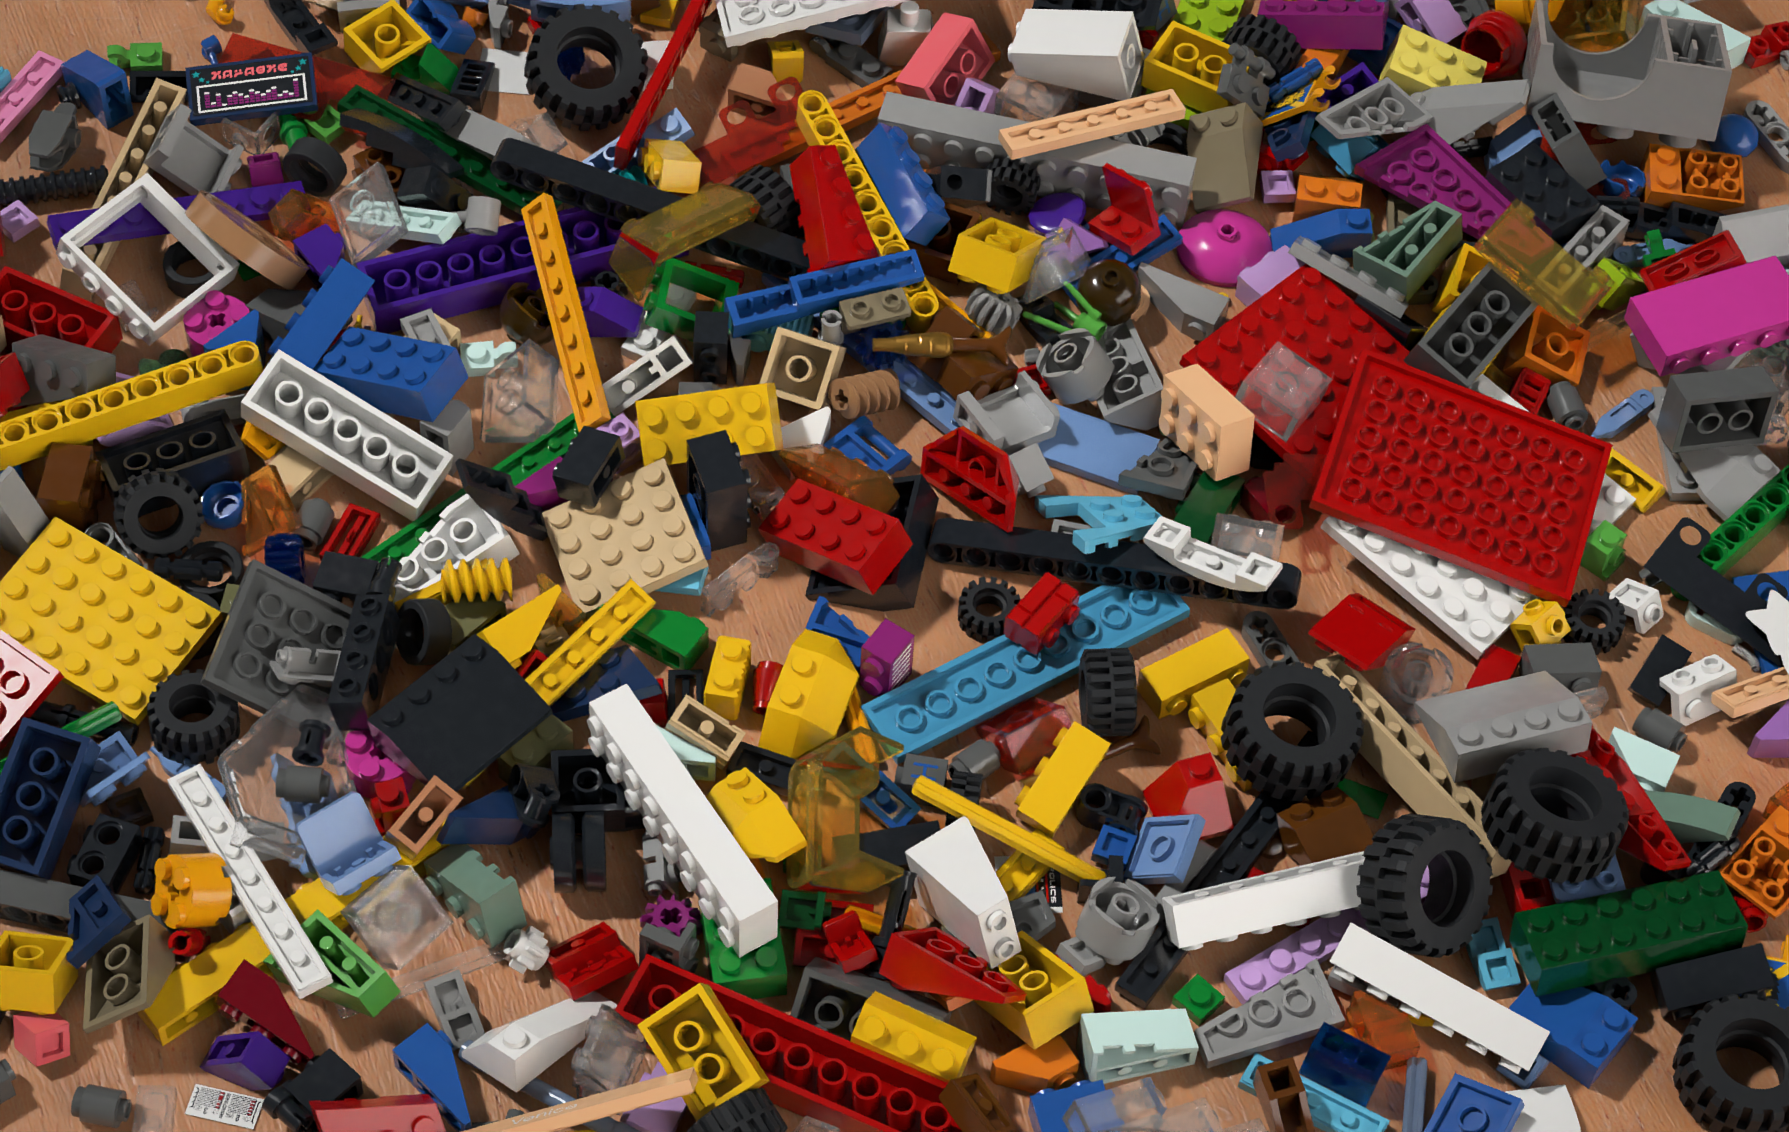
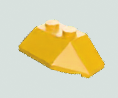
M804 629L791 645L767 706L758 747L798 760L799 757L835 739L859 678L857 670L837 638Z
M746 767L730 773L727 778L716 783L706 796L746 856L750 859L765 858L767 862L778 863L807 846L806 839L779 796Z

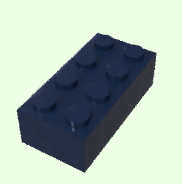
M23 717L0 775V868L19 874L51 879L101 750V747L91 738Z

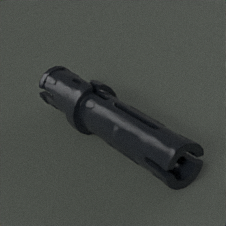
M43 701L31 715L30 719L62 728L88 714V712L77 710L76 706L72 704L62 706ZM118 721L92 736L107 739L120 731L129 745L133 747L138 737L139 727L136 724Z

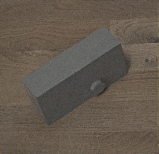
M1490 260L1403 361L1409 366L1468 388L1540 302Z

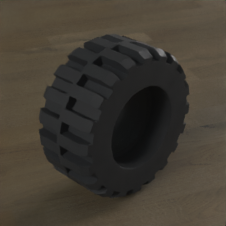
M576 4L572 11H569L567 7L557 10L555 18L549 15L542 22L541 28H537L526 56L524 77L528 79L526 83L528 93L530 95L535 94L534 104L538 109L544 107L547 110L545 115L552 121L558 118L563 121L561 126L569 129L573 124L579 126V131H589L593 125L596 126L597 130L607 128L609 121L612 124H616L623 120L624 114H629L634 108L637 99H639L648 73V67L646 66L648 61L647 50L641 49L644 41L640 34H633L632 29L634 26L627 19L624 22L618 19L619 13L610 10L609 13L601 11L602 6L593 4L591 9H585L584 4ZM573 47L592 48L609 60L614 69V80L610 84L597 89H586L574 85L561 73L557 63L558 56L565 50Z
M1276 662L1272 664L1271 668L1268 665H1264L1255 669L1254 674H1248L1242 680L1239 688L1236 689L1222 721V747L1224 750H1228L1226 758L1232 767L1236 766L1238 768L1236 773L1244 781L1248 779L1252 782V788L1261 792L1263 789L1271 793L1270 797L1277 799L1287 796L1289 801H1302L1304 796L1312 799L1320 796L1326 790L1336 788L1338 783L1343 781L1362 744L1361 738L1364 734V723L1360 720L1362 713L1358 704L1352 703L1354 697L1347 688L1342 689L1339 686L1340 681L1333 675L1330 677L1322 673L1323 669L1313 666L1312 669L1304 667L1305 663L1293 662L1292 665H1286V662ZM1281 715L1297 719L1313 731L1319 745L1300 747L1289 744L1271 731L1265 718Z
M1538 748L1534 752L1532 749L1519 752L1509 757L1500 766L1482 805L1481 821L1492 847L1497 846L1499 855L1505 860H1511L1515 868L1522 872L1524 870L1533 873L1532 877L1541 880L1544 877L1551 879L1553 883H1563L1569 880L1570 884L1598 876L1600 872L1605 871L1609 866L1628 827L1629 810L1622 791H1617V784L1611 777H1605L1602 769L1596 765H1589L1586 763V759L1578 755L1575 758L1567 755L1568 752L1557 750L1551 752L1549 748Z
M1420 814L1401 815L1399 818H1394L1383 826L1384 829H1379L1371 838L1373 840L1372 845L1366 846L1362 855L1365 857L1364 863L1359 865L1357 874L1360 876V885H1356L1357 896L1361 898V904L1358 905L1360 914L1363 918L1367 919L1365 925L1371 934L1406 953L1435 958L1452 955L1473 940L1471 935L1480 931L1483 925L1481 920L1483 916L1488 914L1490 905L1487 904L1488 898L1493 892V885L1490 884V876L1493 875L1492 866L1486 860L1489 855L1484 845L1479 844L1481 840L1477 834L1461 821ZM1428 865L1429 889L1422 905L1420 895L1421 881Z
M1745 993L1741 999H1738L1737 994L1723 996L1721 1003L1715 999L1705 1004L1703 1010H1698L1691 1018L1673 1058L1672 1067L1675 1070L1673 1081L1677 1090L1682 1089L1679 1098L1684 1107L1691 1106L1693 1109L1691 1116L1699 1123L1702 1121L1710 1125L1708 1130L1712 1132L1789 1131L1788 1006L1786 1009H1783L1776 1005L1778 1001L1768 997L1765 1001L1759 1000L1756 994ZM1741 1047L1760 1054L1775 1069L1780 1085L1768 1089H1755L1736 1082L1723 1070L1716 1052L1724 1048Z

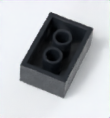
M1535 142L1490 168L1486 174L1485 179L1554 243L1553 250L1571 240L1596 213L1599 206V201Z
M726 430L686 440L687 494L691 493L695 500L700 518L711 543V552L746 543L747 528H751V519L747 510L751 508V499L747 489L751 488L752 484L747 468L741 469L739 464L741 455L737 443L730 441Z

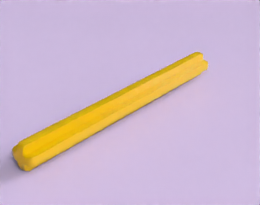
M920 775L912 786L911 792L913 795L957 818L965 816L975 828L1077 882L1081 879L1101 880L1106 878L1104 871L923 775Z

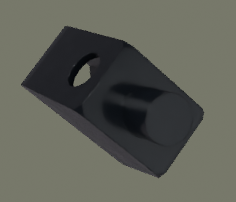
M939 165L927 169L925 172L932 179L933 183L931 185L936 194L944 202L963 208H970L990 202L992 170Z

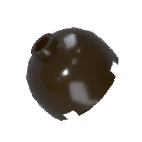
M1104 259L1092 263L1084 270L1077 284V290L1092 308L1102 313L1100 319L1107 326H1116L1127 322L1140 305L1141 284L1139 278L1131 267L1121 261ZM1076 300L1081 313L1085 312L1088 314V312Z
M516 282L507 291L500 304L499 319L508 338L512 342H516V344L527 346H542L549 343L554 338L542 289L538 288L534 292L526 289L529 283Z

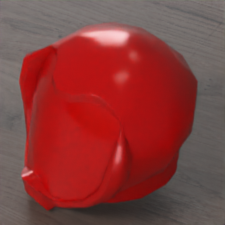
M1487 10L1471 20L1461 41V50L1487 61L1483 79L1513 76L1520 70V64L1525 60L1528 42L1523 27L1515 18L1501 10Z

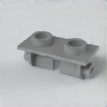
M285 646L283 649L277 650L276 661H270L269 664L278 680L284 683L296 685L300 682L315 683L322 687H332L341 651L316 649L314 661H311L312 651L310 648Z
M645 830L646 833L642 835L643 859L646 862L656 860V862L643 865L644 889L648 891L650 896H659L662 894V890L668 889L672 894L676 893L679 897V882L682 881L680 878L681 871L675 863L672 865L668 863L663 855L662 844L657 836L651 837L647 830Z

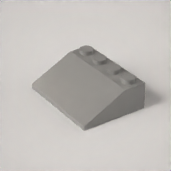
M1546 671L1414 702V708L1454 783L1497 773L1505 760L1528 749H1532L1534 752L1538 748H1549L1551 752L1557 750L1568 752L1567 755L1588 750L1592 721L1579 698Z

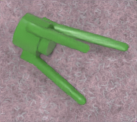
M1065 280L1064 286L1088 314L1082 312L1078 316L1057 301L1054 302L1055 308L1074 321V329L1084 328L1099 341L1107 328V324L1100 319L1102 313L1092 308L1081 293L1068 280ZM1027 311L1022 313L1024 318L1060 333L1071 330Z

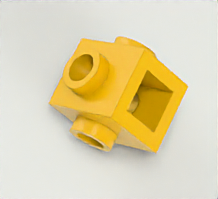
M1535 599L1526 603L1523 606L1524 612L1510 625V629L1522 652L1524 645L1560 644L1561 639L1571 631L1565 618V612L1559 603L1555 601H1542L1541 599Z

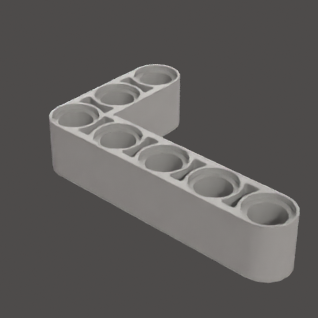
M469 109L463 112L459 122L447 132L436 128L492 160L501 141L505 138H513L537 146L517 131Z

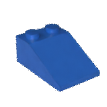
M1529 983L1508 1008L1550 1031L1539 1054L1588 1089L1630 1039L1638 1021L1635 1015L1608 996L1584 987L1536 997Z

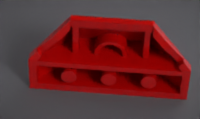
M964 426L954 429L923 447L920 474L924 476L927 482L1007 533L1013 531L1019 477L1008 453Z

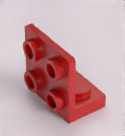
M1106 163L1102 166L1111 206L1088 222L1090 232L1134 256L1161 235L1158 224L1159 217L1152 200L1153 193L1145 181L1138 180L1127 174L1123 169H1118Z

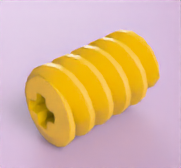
M507 557L502 558L499 568L496 567L493 558L488 559L486 568L482 567L479 558L474 559L472 568H468L465 559H460L457 569L454 568L451 559H447L444 568L441 569L442 603L446 602L449 593H451L455 603L460 602L462 593L466 594L468 602H474L477 592H479L483 602L488 601L491 592L494 593L497 601H502L505 591H507L510 600L513 601L512 567Z

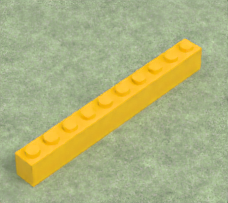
M444 823L413 860L397 849L402 859L392 864V870L382 876H372L361 883V888L356 892L345 896H338L325 889L320 878L312 883L308 882L301 885L292 896L285 899L287 905L300 925L318 909L342 930L368 913L377 899L383 897L391 898L427 874L424 861L450 845L441 844L436 840ZM252 921L241 924L234 930L233 934L222 941L208 945L200 955L188 963L184 962L177 965L172 970L151 1007L137 1012L162 1046L218 1011L220 1006L215 1004L217 996L244 959L268 976L273 975L263 962L271 953Z

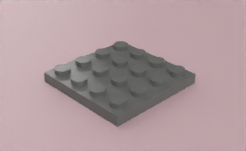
M253 559L245 571L200 684L299 731L300 722H303L305 719L319 720L331 728V735L325 740L327 745L332 741L337 729L336 722L327 704L331 687H322L315 683L300 682L296 685L284 683L278 680L269 663L270 661H276L277 650L283 649L285 646L310 648L312 651L311 661H314L316 649L341 651L353 608Z

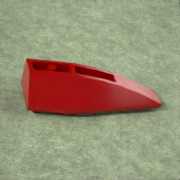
M1592 725L1588 750L1569 756L1576 758L1578 755L1586 759V763L1589 765L1598 766L1603 770L1605 777H1611L1617 784V791H1622L1629 810L1627 830L1618 848L1662 871L1689 867L1692 861L1626 762L1615 752V748L1596 732Z

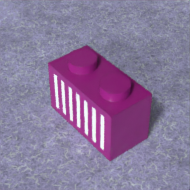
M886 618L861 647L859 685L872 696H881L903 685L912 674L915 635Z

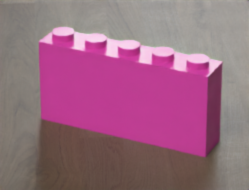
M1775 255L1630 297L1624 319L1659 376L1671 373L1679 374L1688 368L1702 364L1709 365L1722 358L1739 356L1746 351L1759 347L1767 348L1776 342L1789 339V275Z

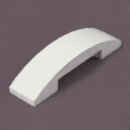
M1162 516L1157 519L1143 537L1144 543L1172 565L1206 582L1229 589L1247 592L1266 591L1283 569L1282 563L1257 553L1251 552L1247 559L1194 539L1191 537L1190 527Z

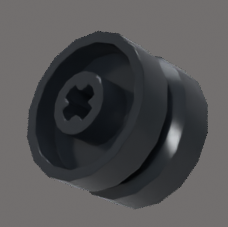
M604 811L585 812L582 817V835H576L575 817L572 813H553L552 836L550 837V868L554 873L555 893H574L577 888V870H583L584 887L588 892L606 891Z

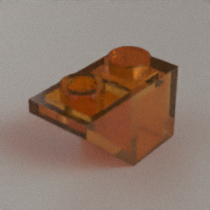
M1361 990L1354 991L1349 1007L1346 1008V1016L1349 1026L1356 1028L1360 1038L1358 1046L1361 1057L1364 1061L1369 1062L1372 1072L1375 1073L1407 1065V1060L1410 1057H1417L1420 1044L1408 1014Z

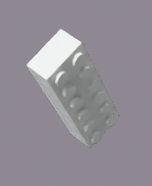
M279 349L241 401V418L411 521L418 519L451 470L454 455Z

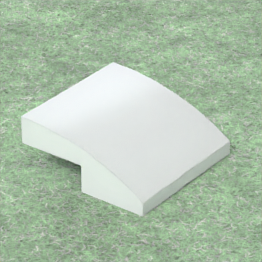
M1565 1084L1506 1091L1508 1094L1521 1098L1525 1105L1511 1132H1581L1579 1121Z

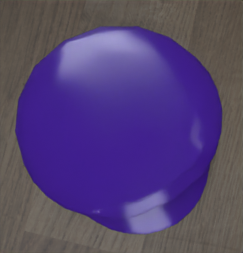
M1060 192L1046 195L1039 199L1030 210V224L1036 234L1049 238L1050 242L1063 218L1070 219L1080 226L1087 224L1084 219L1086 205L1081 197L1072 193Z

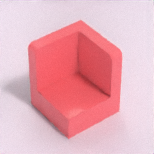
M24 1011L13 1015L14 1046L36 1067L70 1056L69 1023L57 1012L55 1014L36 1015L32 1012Z

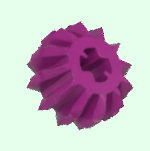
M676 893L672 895L671 900L667 901L659 895L657 905L647 903L645 914L640 918V927L643 929L647 922L656 927H665L680 937L690 921L696 924L697 939V936L702 933V923L699 921L701 914L698 908H692V902L689 897L679 902Z

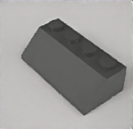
M815 957L804 968L790 1015L850 1041L863 1005L875 991L947 1024L949 1023L952 1011L948 1012L936 1000L911 991L897 989L887 982L853 970L845 974L840 965Z

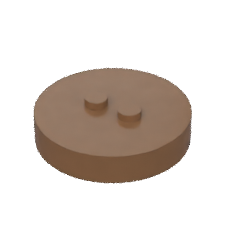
M200 190L185 211L186 216L199 229L222 246V249L236 260H241L261 275L286 289L294 290L309 269L299 256L271 233L228 203L204 190Z

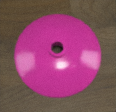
M1228 209L1208 210L1191 217L1181 227L1179 233L1183 240L1182 244L1176 247L1178 259L1189 274L1204 283L1219 287H1237V277L1240 272L1246 267L1254 266L1268 252L1272 251L1271 239L1259 222L1244 213Z

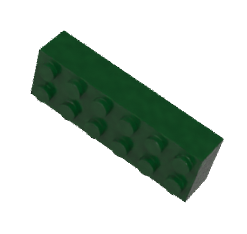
M1719 870L1516 912L1513 918L1509 941L1537 997L1593 985L1594 983L1614 978L1653 972L1656 968L1742 948L1748 924Z

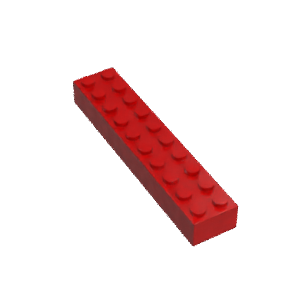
M646 954L613 1012L615 1035L652 1050L637 1025L697 984L710 985L770 1080L760 1088H764L773 1104L837 1132H962L939 1099L940 1093L948 1083L652 955Z

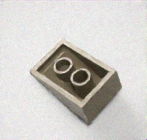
M1246 102L1190 116L1187 150L1188 156L1197 158L1192 186L1194 210L1197 214L1254 200L1263 123Z
M150 914L127 924L118 935L114 936L86 961L83 1030L87 1034L151 1007L174 969L175 954L172 951L175 948L169 949L168 940L172 934Z

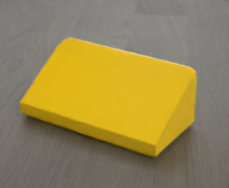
M1612 448L1605 474L1636 498L1633 506L1642 513H1645L1665 494L1666 488Z

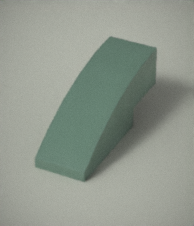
M1645 791L1679 843L1729 841L1741 814L1738 808L1696 796L1672 792Z

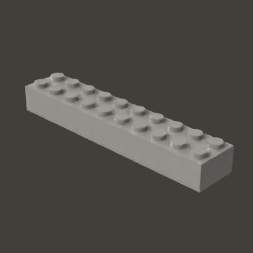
M888 91L877 120V125L880 122L891 127L897 126L907 134V141L911 149L919 156V163L922 169H930L939 165L986 169L990 162L994 163L995 159L999 158L1003 162L1004 157H1010L998 140L999 130L1030 123L1028 121ZM1107 138L1018 158L1020 165H1024L1025 162L1030 165L1029 170L1035 169L1037 171L1036 176H1040L1041 184L1037 196L1042 198L1053 193H1072L1081 197L1086 207L1102 211L1111 206L1102 166L1109 163L1118 169H1123L1127 174L1138 180L1145 181L1150 186L1153 193L1154 208L1158 217L1165 214L1169 221L1178 227L1184 225L1190 203L1197 161L1195 157Z

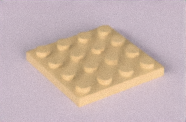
M664 458L610 482L595 507L570 500L542 513L558 563L578 616L583 623L597 612L598 608L605 604L630 579L648 594L709 566L669 466Z

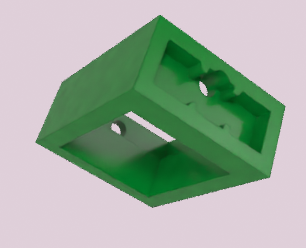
M667 256L660 267H654L649 279V284L653 285L652 292L648 293L643 307L644 310L648 311L645 325L672 335L676 334L680 338L693 342L695 314L666 304L669 284L672 283L715 299L712 312H724L725 298L737 295L739 283Z

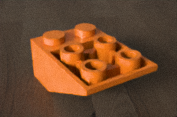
M1648 144L1639 169L1645 173L1646 186L1643 194L1640 196V202L1668 209L1671 203L1675 201L1714 212L1744 206L1742 155Z
M1781 805L1719 870L1725 883L1774 920L1789 908V811Z

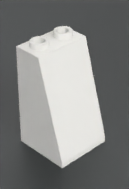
M1025 9L1022 20L1017 23L1014 42L1008 47V60L1012 62L1016 76L1123 101L1131 98L1144 60V53L1133 11Z
M965 816L959 818L905 851L910 872L917 873L914 887L919 905L958 940L970 947L969 950L977 957L985 959L988 962V967L993 969L1022 951L1008 896L968 818Z

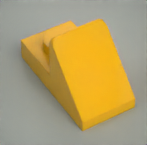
M799 41L767 42L768 55L771 59V73L777 83L802 82L804 51Z

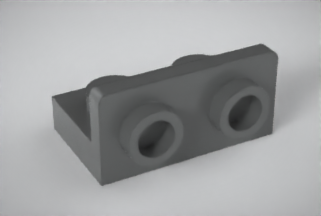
M689 921L681 936L678 937L665 927H656L646 922L639 934V966L646 954H649L694 974L699 959L695 958L699 946V939H696V924Z

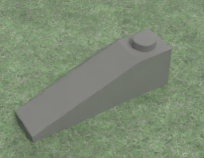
M1386 77L1319 113L1315 119L1337 139L1414 131L1430 122L1433 116L1389 77Z
M1528 79L1432 87L1422 92H1415L1410 97L1433 116L1427 125L1451 145L1462 137L1468 141L1475 136V131L1487 122L1494 125L1524 107L1531 82Z
M1131 318L1125 323L1107 326L1105 333L1098 342L1115 367L1111 378L1103 387L1105 389L1104 394L1096 400L1105 421L1145 431L1159 426L1163 385Z

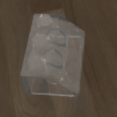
M530 338L484 375L480 439L485 443H533L543 434L550 433L556 425L559 360Z

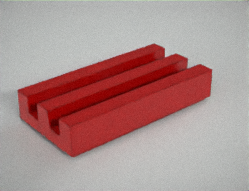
M349 503L320 552V561H322L325 551L333 552L355 514H358L359 517L353 527L350 528L346 539L337 553L347 555L366 520L369 518L348 554L360 557L381 522V514Z

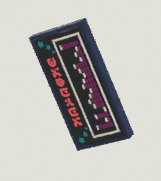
M312 52L185 68L188 104L192 110L190 122L194 126L319 111Z

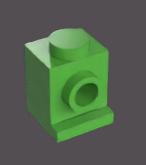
M1604 520L1587 538L1580 565L1605 582L1626 559L1624 557L1626 550L1623 549L1627 534Z

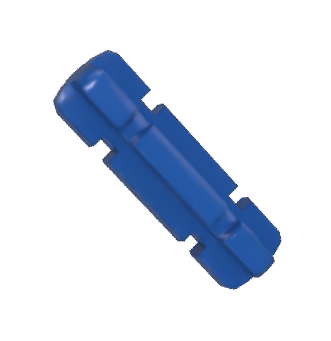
M1314 58L1305 63L1306 66L1304 68L1300 66L1280 78L1279 83L1274 82L1267 86L1270 88L1269 99L1276 103L1284 98V94L1287 93L1289 95L1308 84L1311 78L1313 80L1318 78L1324 70L1320 61Z

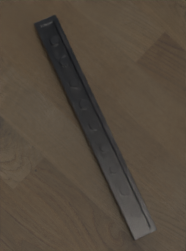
M1308 730L1297 746L1312 747L1319 745L1315 734ZM1262 790L1185 892L1244 879L1279 832L1276 814L1302 801H1289L1287 796H1282L1281 799L1270 797V792ZM1165 919L1150 937L1146 947L1134 958L1115 983V991L1144 1009L1150 1004L1189 952L1178 948L1169 940Z

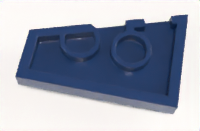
M1304 111L1264 126L1271 151L1277 162L1288 158L1290 160L1296 159L1306 152L1317 112Z

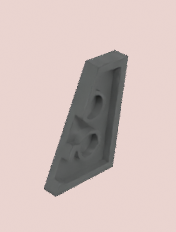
M1166 437L1157 444L1155 452L1149 456L1143 455L1139 458L1137 465L1132 470L1125 469L1121 472L1118 485L1160 495L1168 499L1183 501L1200 467L1186 453L1182 452L1170 438Z

